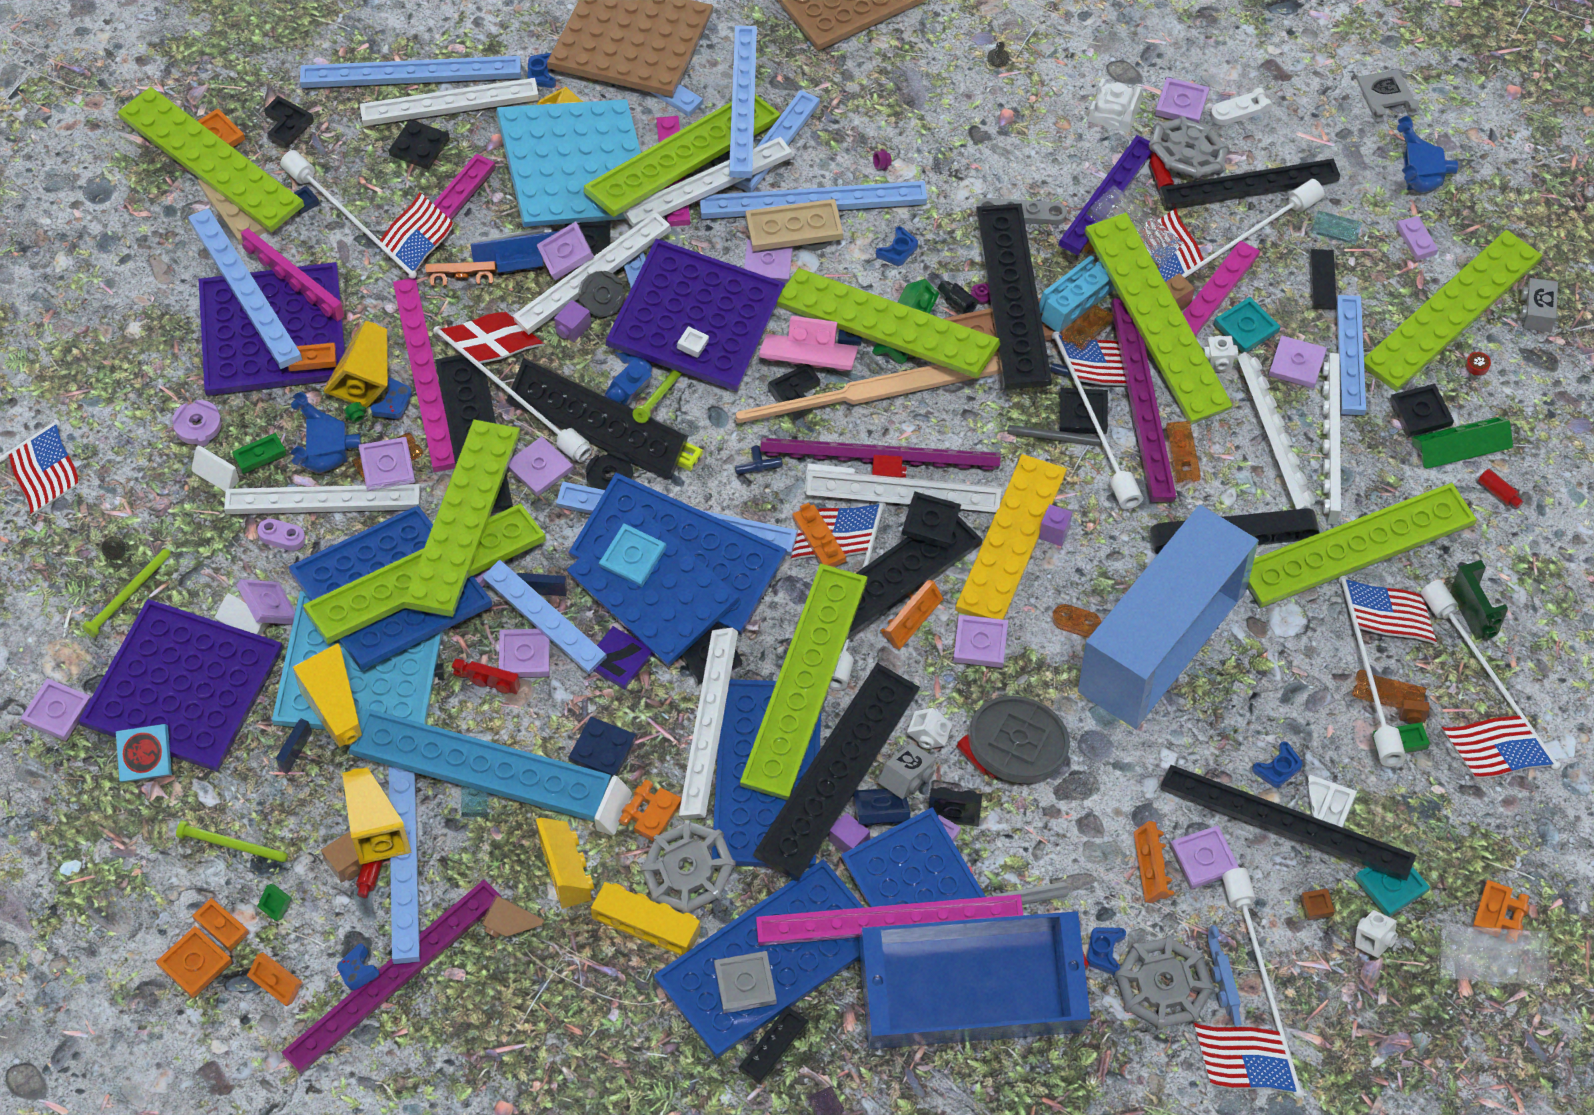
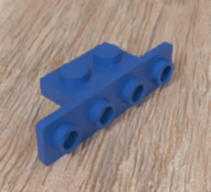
M559 231L472 243L470 246L473 262L495 261L498 272L512 273L518 269H536L539 266H544L537 244Z

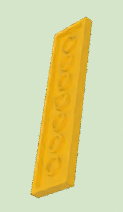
M1021 454L1001 500L1000 507L997 509L957 601L955 611L969 616L1005 620L1038 542L1041 522L1049 504L1053 505L1066 476L1067 468Z

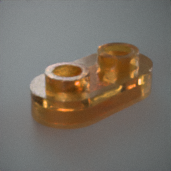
M1061 604L1053 611L1052 621L1058 629L1089 638L1101 624V619L1096 613L1072 605ZM1088 620V621H1091V622H1093V623H1092V624H1088V623H1086L1085 621Z

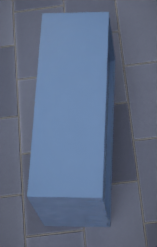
M1199 504L1086 641L1078 693L1129 726L1137 729L1246 593L1259 540Z

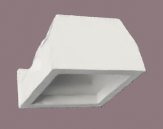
M1102 78L1087 121L1130 133L1142 102V88L1135 87L1132 90L1119 82L1106 84L1105 79Z

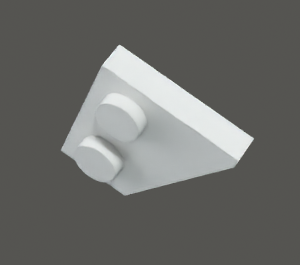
M1309 775L1308 789L1312 816L1344 827L1357 791Z

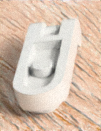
M1257 88L1252 93L1215 104L1212 107L1211 120L1217 125H1228L1266 113L1272 109L1273 104L1270 99H1266V93L1263 88Z

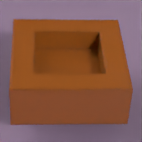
M1404 700L1400 709L1399 721H1407L1411 724L1425 723L1429 713V702Z
M1328 888L1303 892L1301 894V900L1308 921L1334 915L1335 911Z

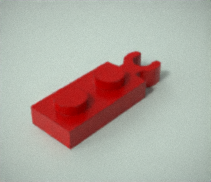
M455 658L451 666L454 669L453 675L468 677L470 682L480 687L488 686L495 688L501 693H513L516 695L520 688L517 673L471 661L469 664Z

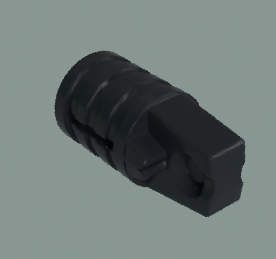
M949 281L940 282L937 289L946 296L945 300L958 311L966 314L976 309L978 299L964 290L962 286L957 283L952 284Z

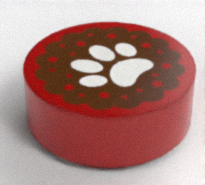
M1483 352L1471 353L1466 362L1467 370L1474 375L1486 374L1491 365L1489 356Z

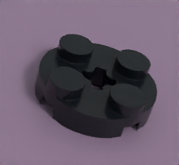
M607 452V455L599 456L598 454L594 456L586 466L587 486L606 490L613 477H606L604 473H610L611 471H614V475L618 473L634 480L633 467L630 460L618 452Z

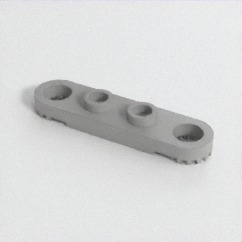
M983 198L976 205L988 206L1022 203L1025 224L1043 225V223L1060 225L1064 223L1067 215L1066 207L1059 202ZM1053 210H1057V212L1059 211L1061 215L1052 216L1050 214V211L1053 212Z

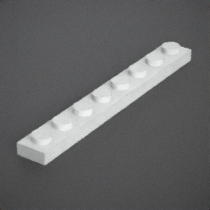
M535 78L362 103L360 104L363 126L536 101L539 100L536 80Z
M781 137L753 149L752 175L792 157V151ZM730 160L649 196L625 210L623 215L634 228L654 212H657L661 217L746 178L729 177Z
M654 212L595 255L594 258L584 263L514 314V321L529 335L558 314L571 300L575 301L579 298L578 290L580 284L588 274L594 271L614 273L651 246L656 238L660 239L670 232V224L657 212Z
M1244 352L1237 356L1296 509L1310 508L1315 511L1313 506L1315 503L1314 497L1305 485L1307 484V479L1299 470V459L1290 447L1292 441L1287 433L1284 432V421L1275 409L1277 403L1273 396L1269 394L1268 388L1270 386L1268 381L1261 374L1262 365L1256 357L1253 358Z
M1330 353L1328 362L1323 363L1322 375L1326 376V381L1323 383V395H1327V400L1323 402V415H1327V420L1323 422V434H1327V439H1324L1323 454H1327V459H1324L1323 473L1327 474V479H1324L1323 493L1327 494V499L1324 500L1323 513L1327 514L1328 524H1337L1341 512L1339 354Z
M808 469L806 495L910 504L914 491L959 503L961 504L960 509L997 512V509L1000 507L1001 487Z
M406 484L367 491L366 485L226 489L224 510L226 514L409 510L417 505L420 507L421 489L420 484Z
M734 628L712 630L679 816L684 820L706 817L738 631Z

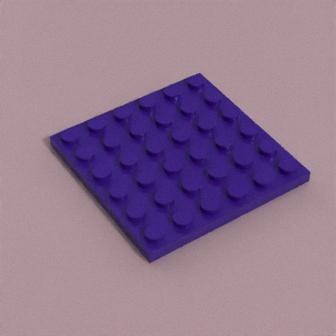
M656 238L610 330L605 346L738 391L777 306L785 283ZM688 326L709 336V342L698 358L677 349V343Z
M337 262L298 267L341 302ZM273 270L250 272L296 346L335 343L336 363L338 365L345 352L343 320L341 319L337 322L331 316L327 317L324 315L320 307L315 303H309L300 291H294L285 279L278 278ZM216 276L198 279L204 390L206 396L329 381L336 367L289 371L287 366L280 369L224 277Z
M147 599L79 719L80 726L116 737V731L166 724L168 725L170 756L218 772L282 652L283 644L270 638Z

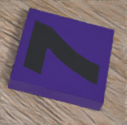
M612 626L597 645L606 653L607 658L593 671L625 690L654 653L640 641Z

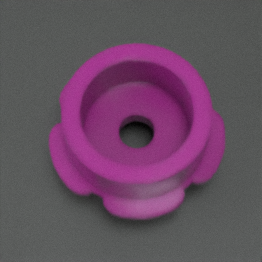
M885 149L874 152V167L883 171L887 170L892 163L891 154L887 153Z
M976 284L971 288V295L978 299L979 305L987 304L990 301L988 284Z

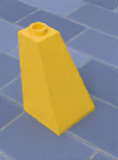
M365 321L356 331L324 388V393L351 403L361 402L362 406L367 408L387 387L388 383L387 328L369 321Z
M337 643L293 666L300 693L338 747L351 744L358 737L362 736L340 645Z
M355 768L342 773L351 838L359 863L365 864L412 853L402 819L369 768Z

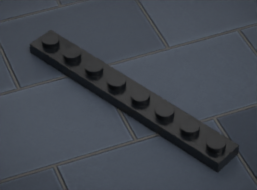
M1334 158L1162 186L1159 193L1165 210L1294 189L1310 179H1315L1320 184L1336 182L1340 179V173Z

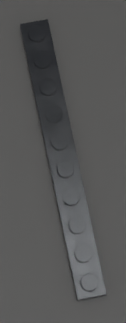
M1171 764L1161 784L1162 791L1405 881L1408 880L1417 855Z

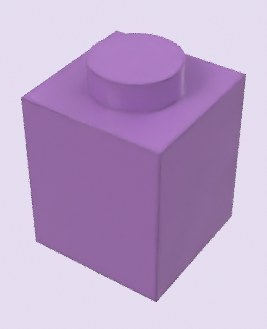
M571 300L554 318L557 334L561 338H567L574 343L591 326L590 311Z
M1049 504L1041 522L1039 539L1062 547L1070 529L1072 512Z
M848 813L841 819L838 818L829 832V842L843 853L870 840V831L862 824H859Z

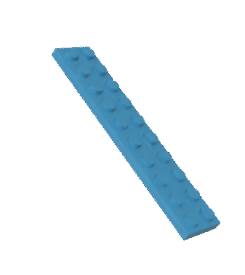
M366 708L360 722L362 736L358 737L349 748V754L593 822H595V815L611 780V775L368 708Z

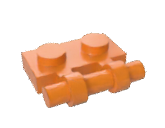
M645 779L642 785L637 786L631 802L622 809V815L618 821L624 826H627L630 820L637 822L634 826V832L654 842L653 837L656 834H663L678 811L682 798L661 787L655 795L650 793L649 791L653 787V783ZM642 802H645L649 805L642 813L638 811V808Z
M1487 880L1472 929L1494 937H1498L1500 930L1503 929L1507 932L1506 941L1515 944L1518 936L1523 931V918L1529 911V896L1519 894L1518 900L1511 898L1513 888ZM1507 909L1513 912L1512 920L1504 918Z

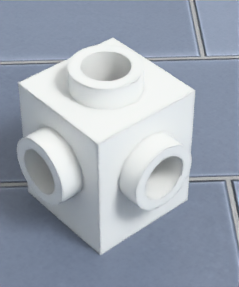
M1232 336L1208 337L1207 347H1203L1205 356L1215 372L1232 371L1234 359H1237L1238 348L1237 345H1233Z
M929 708L914 712L907 733L918 741L921 747L932 749L945 746L952 724L940 712Z
M1373 910L1366 918L1363 917L1357 926L1355 947L1379 958L1397 940V921Z

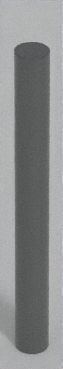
M1016 425L1008 426L1007 434L1096 446H1102L1103 444L1099 436Z

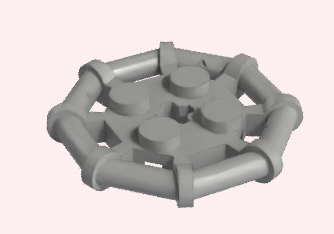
M1179 116L1178 119L1167 122H1157L1154 125L1152 140L1149 142L1150 150L1159 156L1164 162L1166 169H1173L1191 175L1194 179L1224 171L1226 155L1230 151L1228 144L1223 143L1213 131L1211 125L1206 126L1188 120L1185 116ZM1178 128V131H1175V132H1171V131H1170V130H1172V129ZM1161 138L1167 140V142H1162ZM1208 138L1213 145H1211L1206 139ZM1211 155H1212V156H1217V158H1216V160H1215V159L1211 158L1210 156H1211Z
M685 820L684 824L661 835L656 834L653 837L654 842L646 860L640 866V873L643 874L652 896L651 901L658 904L666 903L683 913H691L692 910L715 899L720 900L723 897L721 894L732 869L736 867V861L732 859L723 838L724 833L720 829L713 830L692 823L691 820ZM695 834L706 838L703 843H697L692 840V836ZM681 836L684 837V839L672 845L668 844V842L676 838H679ZM714 845L720 855L718 859H713L709 851ZM663 848L665 850V857L663 861L661 860L660 863L657 864V858L660 854L661 849ZM685 861L693 863V866L687 872L685 870L681 871ZM714 868L721 869L713 886L709 881L713 878ZM661 872L664 883L661 886L658 885L655 873ZM703 887L708 890V892L691 899L690 893ZM673 889L681 893V900L668 896V892Z
M1172 936L1131 945V951L1114 976L1115 980L1118 981L1124 999V1009L1128 1013L1132 1012L1156 1025L1157 1029L1162 1030L1166 1026L1199 1020V1014L1210 995L1215 993V985L1211 982L1203 953H1197L1173 940ZM1164 950V954L1151 957L1148 955L1151 952ZM1171 951L1188 960L1186 962L1181 960L1180 962L1174 959L1175 956L1171 955ZM1138 959L1144 963L1139 972L1131 971ZM1191 968H1196L1200 981L1193 980ZM1161 976H1165L1167 980L1171 979L1172 982L1169 983V986H1163L1159 983ZM1129 982H1137L1140 994L1135 997L1133 996ZM1192 990L1199 992L1193 1004L1187 1000ZM1147 1001L1151 1007L1159 1008L1158 1014L1140 1004ZM1181 1006L1183 1012L1165 1015L1168 1008Z

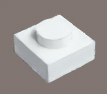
M688 326L677 343V349L698 358L709 342V336Z

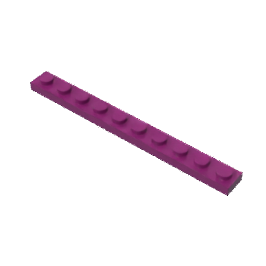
M1113 299L1111 309L1151 502H1174L1176 492L1144 340L1121 299Z
M762 437L760 451H766V455L778 456L782 452L790 453L789 456L804 457V454H813V457L818 459H826L828 455L837 456L839 460H851L852 457H860L861 461L873 462L874 455L903 456L902 460H907L909 464L913 465L933 462L934 466H947V463H954L960 468L981 465L980 468L988 470L995 469V466H1000L1001 461L1000 452Z
M483 879L419 934L420 962L393 964L391 958L378 969L379 976L357 990H353L281 1052L282 1056L299 1074L304 1072L483 918L495 895L501 898L502 896Z

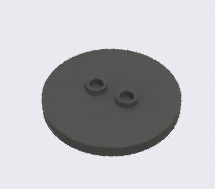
M1003 696L984 703L973 715L968 731L969 745L978 762L992 774L1012 782L1034 783L1050 778L1062 768L1070 748L1069 734L1060 717L1046 705L1021 696Z

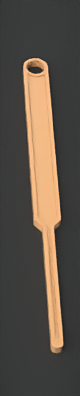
M998 352L994 353L978 378L1002 373ZM936 364L850 382L842 390L738 411L735 419L738 423L842 401L858 404L976 378Z

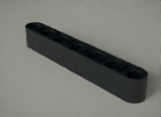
M1310 508L1222 517L1258 539V545L1297 542L1320 533L1315 511ZM1186 520L1158 523L1150 528L1152 544L1156 554H1159Z

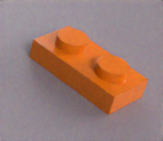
M335 343L296 346L301 353L302 361L291 364L288 368L289 371L336 367Z
M212 898L192 915L194 921L228 951H231L249 934L245 926Z
M264 952L257 954L247 975L285 1006L293 1003L302 985V981Z

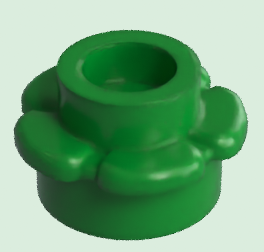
M361 402L350 404L344 409L345 419L353 423L361 421L365 417L366 407L362 406Z

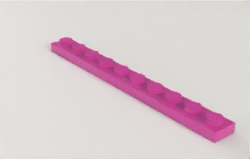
M416 278L393 281L433 472L454 469L456 465Z
M1021 894L762 916L756 917L758 944L761 946L860 937L861 929L864 927L1023 915Z

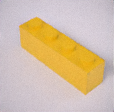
M604 882L591 906L592 919L680 956L693 948L701 933L700 921L694 915L677 912L666 903L658 904L653 902L646 895L629 892L625 887L617 883L610 884Z

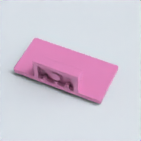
M791 316L789 336L766 334L759 357L765 358L768 361L782 360L795 365L803 363L810 364L816 368L831 367L838 371L852 370L858 347L835 343L837 322Z

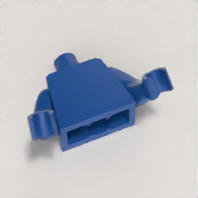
M1409 116L1398 119L1400 124L1397 126V130L1403 134L1407 144L1403 157L1405 168L1402 169V172L1405 174L1404 179L1407 190H1415L1420 193L1432 191L1443 185L1446 174H1457V160H1445L1442 147L1434 146L1421 139L1413 130V122Z
M616 351L615 353L624 364L628 363L629 365L613 379L604 395L628 406L649 386L652 378V366L640 357Z
M298 392L293 395V398L296 400L291 402V407L295 410L301 408V412L307 419L306 450L301 446H296L290 452L291 455L295 456L292 459V463L294 465L301 464L315 473L326 472L340 466L342 463H346L348 461V449L359 448L361 435H348L345 422L315 408L308 402V397L304 392Z

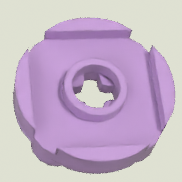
M195 400V403L190 405L185 403L173 415L176 436L188 444L207 445L219 433L222 425V420L216 406L204 400ZM199 419H201V424L193 425V421L197 422Z

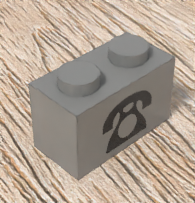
M1530 278L1527 287H1523L1521 300L1525 301L1520 311V319H1524L1523 329L1552 332L1557 314L1558 282Z
M910 743L885 763L878 783L904 799L911 792L914 794L923 782L927 783L930 781L935 773L933 766L936 758L915 744Z

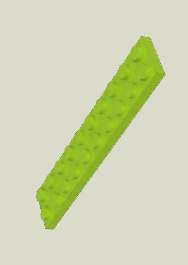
M150 86L118 111L120 119L272 233L304 207V202L300 197Z
M756 94L753 136L774 125L781 116L777 110ZM732 101L584 185V193L615 217L729 151L731 144Z
M1127 212L1086 226L1085 234L1188 423L1191 425L1231 410L1233 407L1231 400Z
M1505 230L1364 357V369L1395 392H1398L1541 261L1543 255L1508 230Z
M801 268L796 270L785 285L777 302V306L812 319L837 322L838 329L977 379L1000 346L999 338Z
M473 420L406 594L404 608L453 617L519 439L520 428Z
M1451 482L1254 558L1248 588L1262 608L1473 526L1477 519Z
M521 503L489 518L467 578L494 566L499 560L503 562L546 541L544 532ZM424 548L303 604L304 612L327 645L403 609L406 594Z
M820 563L740 780L741 787L788 800L791 796L866 587V576Z

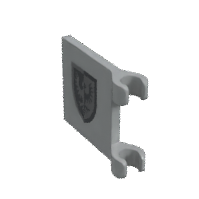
M1399 69L1357 77L1356 80L1372 110L1375 122L1384 121L1383 115L1386 112L1384 107L1405 104L1409 116L1418 114L1416 109L1419 108V102L1413 98Z

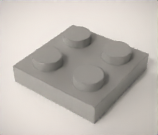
M767 951L714 960L723 1013L777 1004Z

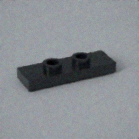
M787 1006L741 1063L739 1070L761 1085L809 1025V1020Z

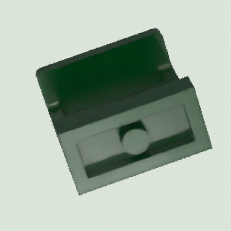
M1482 560L1459 566L1450 593L1458 603L1457 607L1476 640L1495 637L1499 633L1508 611L1506 604L1492 607L1482 590L1480 582L1486 569Z

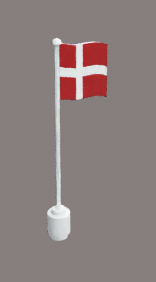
M506 311L487 314L464 324L446 328L436 326L433 329L435 335L439 334L558 435L557 447L572 460L583 462L589 457L592 448L586 439L573 428L560 431L481 364L503 359L526 349L545 346V343L533 333L528 335L514 321L510 314Z

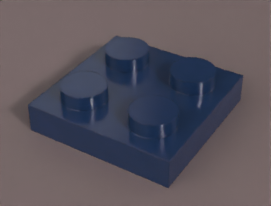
M590 716L568 757L569 762L609 774L612 778L614 775H618L637 736L635 733Z
M887 788L856 790L853 795L859 824L875 825L885 822L899 824L911 818L907 797L902 799Z

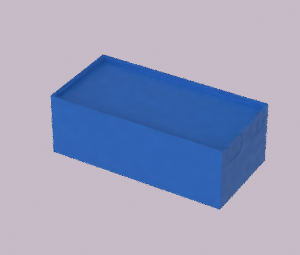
M1078 911L864 927L861 929L859 953L868 1050L1082 1033L1091 1019Z

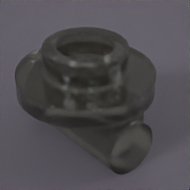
M997 42L996 48L989 51L987 60L990 65L1002 67L1008 63L1009 54L1004 50L1005 44L1003 42Z
M110 536L103 541L101 549L106 558L119 560L129 551L130 545L129 542H124L120 537Z

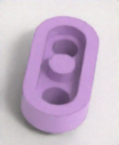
M266 519L257 528L259 538L263 543L286 550H298L303 547L306 541L301 527L283 521Z

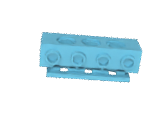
M1090 255L1043 291L1039 303L1040 313L1043 312L1042 322L1060 333L1115 289L1100 260L1094 266V257Z

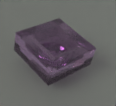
M832 1086L807 1097V1103L814 1115H840L844 1113V1107Z

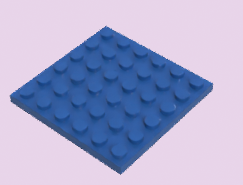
M417 505L288 566L289 572L308 599L312 601L423 549L433 524ZM471 576L466 580L453 617L403 608L338 640L362 671L492 607V600L474 576Z

